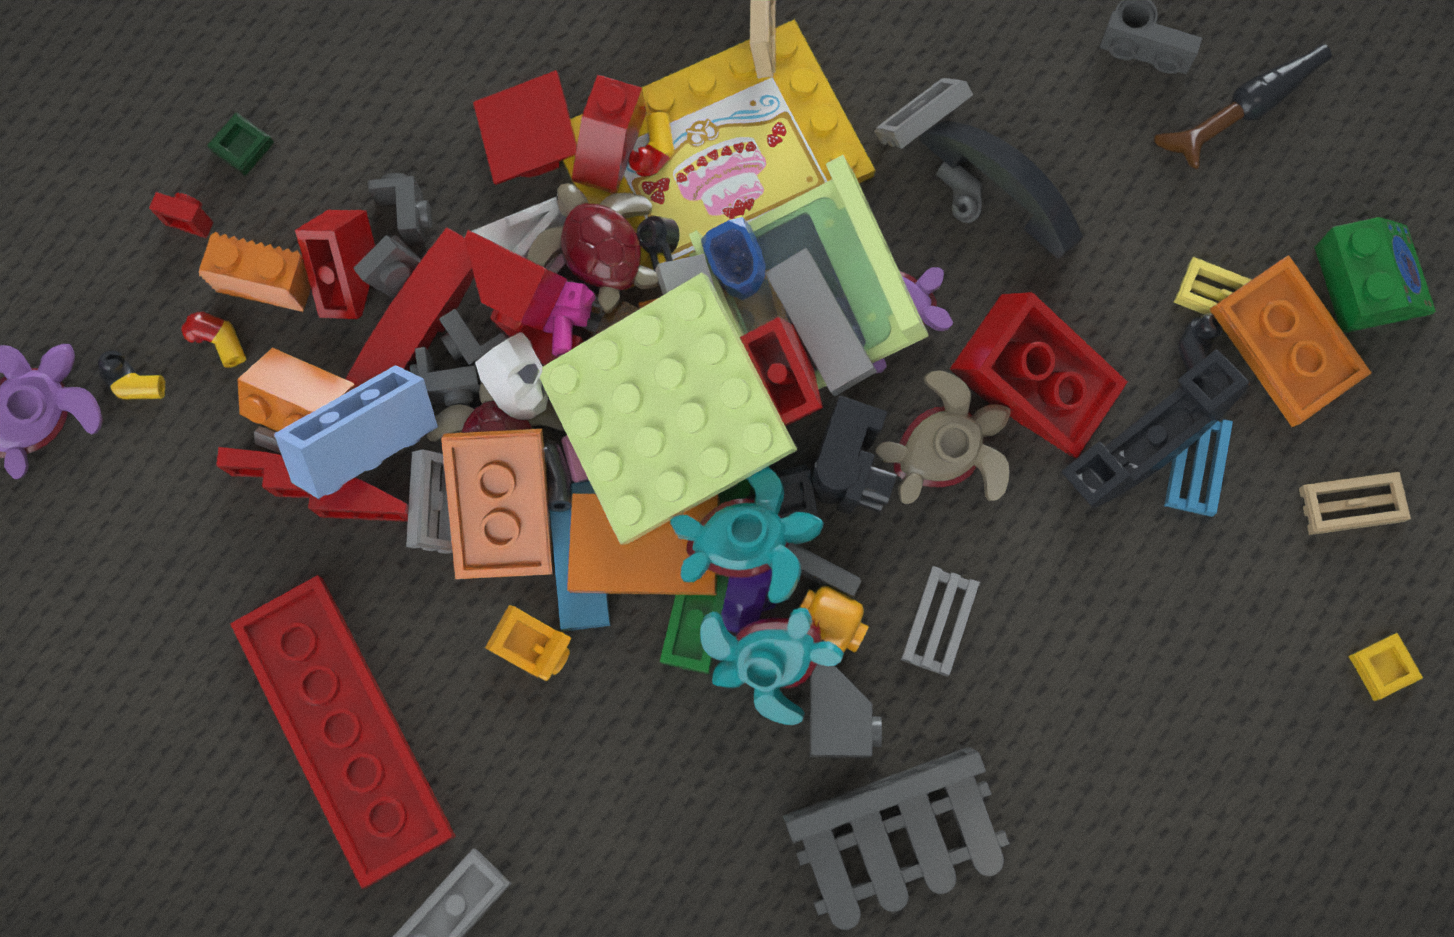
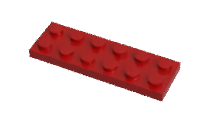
M317 575L230 623L362 889L370 887L456 837L322 577Z

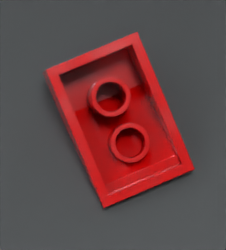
M1033 292L1001 294L950 368L956 376L982 399L990 404L1007 406L1010 409L1011 418L1073 458L1079 456L1128 383L1126 379Z

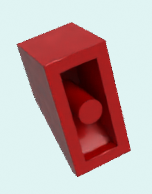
M597 75L581 118L572 173L573 182L612 194L618 192L629 162V155L635 146L646 116L642 87Z
M327 210L295 230L319 318L358 319L363 315L370 285L364 282L353 268L375 247L367 211Z
M468 230L464 240L481 303L498 311L494 320L513 330L521 332L524 325L542 331L567 279Z
M777 317L739 337L785 426L823 408L814 368L793 324Z

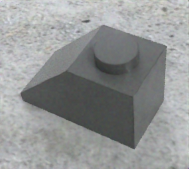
M817 664L810 676V757L870 758L872 756V747H881L882 744L881 716H872V703L835 665L825 666Z

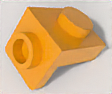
M509 605L485 649L535 677L548 681L552 674L556 675L565 665L570 652L567 646L571 637L554 630L520 609Z

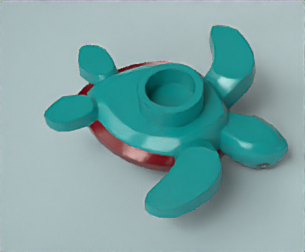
M769 467L746 478L755 491V501L750 499H734L724 502L705 515L700 522L688 515H677L671 519V526L680 539L688 540L686 551L689 557L683 561L681 567V578L683 581L695 582L707 570L730 578H750L761 575L771 569L772 581L768 598L772 603H780L788 599L800 579V562L788 549L789 543L801 544L813 540L820 534L824 525L820 518L810 513L795 512L784 518L778 514L784 498V488L776 473Z
M806 608L795 609L789 618H768L752 622L744 626L737 633L736 637L728 632L718 612L707 614L701 624L700 637L703 649L710 657L722 660L714 669L712 676L713 684L725 688H736L746 682L754 688V704L758 712L772 721L785 725L800 723L805 712L782 694L780 688H792L804 683L811 676L817 664L825 666L837 665L841 662L844 653L832 642H822L820 629L812 625V617Z

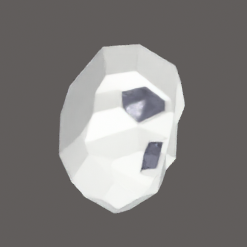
M522 332L495 346L475 362L480 380L498 407L509 416L519 420H527L536 417L546 410L548 395L539 378L543 366L532 349L531 342Z

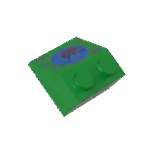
M1377 217L1334 226L1314 247L1339 326L1343 333L1432 315L1436 312L1407 225Z

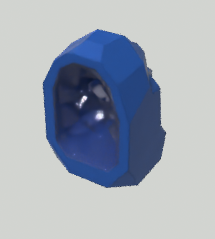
M743 217L728 220L709 230L701 238L703 250L711 269L721 286L730 296L744 300L754 295L761 288L765 278L766 263L753 230Z

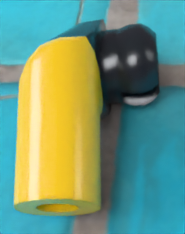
M118 351L105 352L98 359L99 375L116 397L121 399L164 398L165 379L162 375L138 376L131 365L125 361L123 354Z

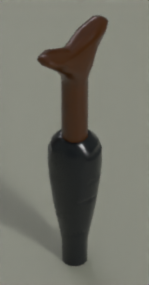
M1320 44L1307 54L1256 76L1235 90L1232 95L1231 104L1195 128L1182 132L1155 135L1154 142L1163 149L1184 154L1188 165L1195 170L1199 169L1200 151L1205 142L1240 119L1251 121L1269 112L1293 92L1312 72L1332 58L1330 48L1325 44Z

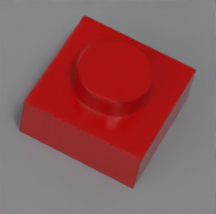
M156 192L149 207L164 225L204 238L208 237L214 223L202 210L203 204L200 201L183 193H176L174 197Z

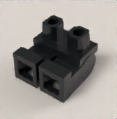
M839 396L830 414L811 471L814 496L817 500L827 504L839 502L836 510L849 515L856 506L879 513L883 505L888 503L897 475L872 467L875 454L860 450L862 445L870 448L882 429L887 411Z

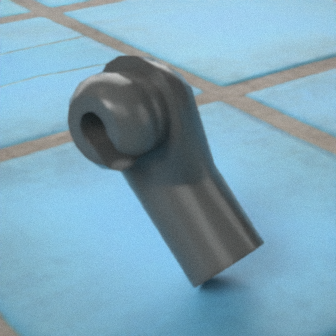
M944 162L936 175L953 189L952 213L961 222H973L982 211L983 186L978 179L961 165L952 169Z

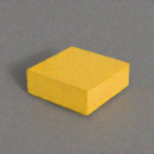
M1398 633L1390 635L1349 656L1374 701L1380 700L1423 678Z

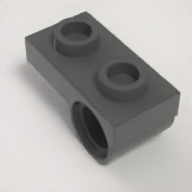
M1121 0L1116 10L1112 12L1099 48L1108 50L1111 55L1121 60L1137 59L1151 63L1157 70L1164 73L1173 74L1180 72L1187 74L1198 54L1202 37L1155 24L1158 13L1155 4L1151 0ZM1124 22H1132L1139 28H1131Z

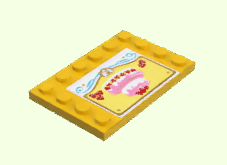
M792 20L776 27V68L774 77L757 78L749 39L642 87L646 116L633 150L638 152L639 147H644L650 141L646 117L655 112H665L669 115L674 154L656 175L649 177L639 176L630 168L628 162L617 193L642 195L652 204V213L626 218L635 232L638 225L650 216L671 218L677 223L680 237L678 245L671 255L673 260L690 257L689 254L695 251L689 237L690 233L697 230L704 236L709 230L728 220L743 217L748 223L832 180L826 163L842 155L850 165L859 183L874 177L875 168L796 21ZM582 114L571 119L577 142ZM575 156L562 160L571 180ZM573 182L584 194L588 203L600 205L606 197L612 195V193ZM640 246V265L653 270L649 253ZM657 254L659 263L666 262L664 255Z

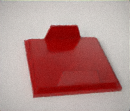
M556 70L473 102L495 185L519 176L530 178L559 168V161L575 156L577 141L560 78Z

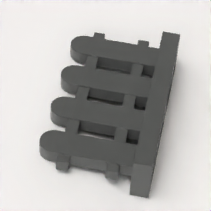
M967 747L783 815L792 842L803 841L805 848L795 851L799 863L803 865L810 862L822 894V898L813 901L818 916L828 912L832 923L837 928L849 930L855 927L860 920L861 912L857 901L876 895L878 902L885 910L897 912L903 909L908 902L909 895L905 883L923 877L931 891L937 894H945L955 886L956 873L953 868L955 864L970 859L973 867L984 876H993L1001 871L1004 864L1001 847L1009 845V841L1003 830L995 833L982 799L991 795L987 782L983 781L977 784L975 780V775L986 772L978 751ZM944 787L947 795L929 801L927 793ZM894 805L898 806L899 813L881 818L879 811ZM952 809L964 845L947 851L935 815ZM850 822L851 831L833 836L832 828ZM905 827L917 862L899 868L887 833ZM858 844L870 880L851 886L839 851Z

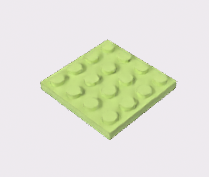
M704 273L691 278L542 367V373L539 378L620 544L631 543L667 523L673 517L685 513L797 450L710 279Z

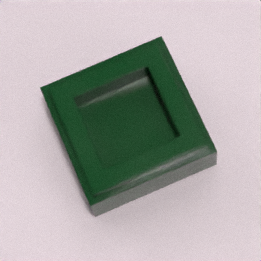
M236 112L210 141L207 147L212 153L246 176L273 145L274 141L269 135Z

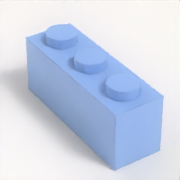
M395 365L276 432L274 436L291 482L319 499L324 495L338 491L344 483L364 471L378 467L384 459L404 447L418 443L421 437L438 428L424 379Z

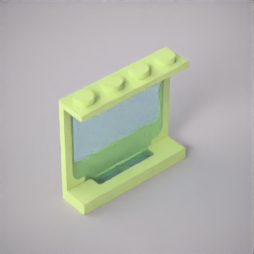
M842 155L826 163L832 180L748 222V224L751 226L762 250L761 253L766 263L765 272L805 248L810 251L870 360L874 363L929 335L860 184L850 165ZM697 230L690 233L689 237L695 251L690 253L689 256L705 255L701 242L703 236ZM705 255L716 293L739 337L777 317L793 324L766 273L761 288L754 295L741 300L730 296L714 275ZM753 260L740 270L743 277L751 276L753 273ZM799 336L814 368L819 390L827 385Z

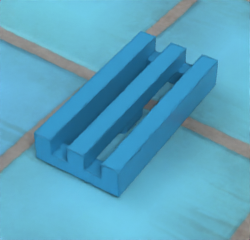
M1224 419L1221 422L1217 421L1198 438L1187 499L1179 498L1188 448L1172 460L1164 506L1211 517L1217 514L1233 421ZM1211 431L1217 432L1205 503H1200L1199 497Z

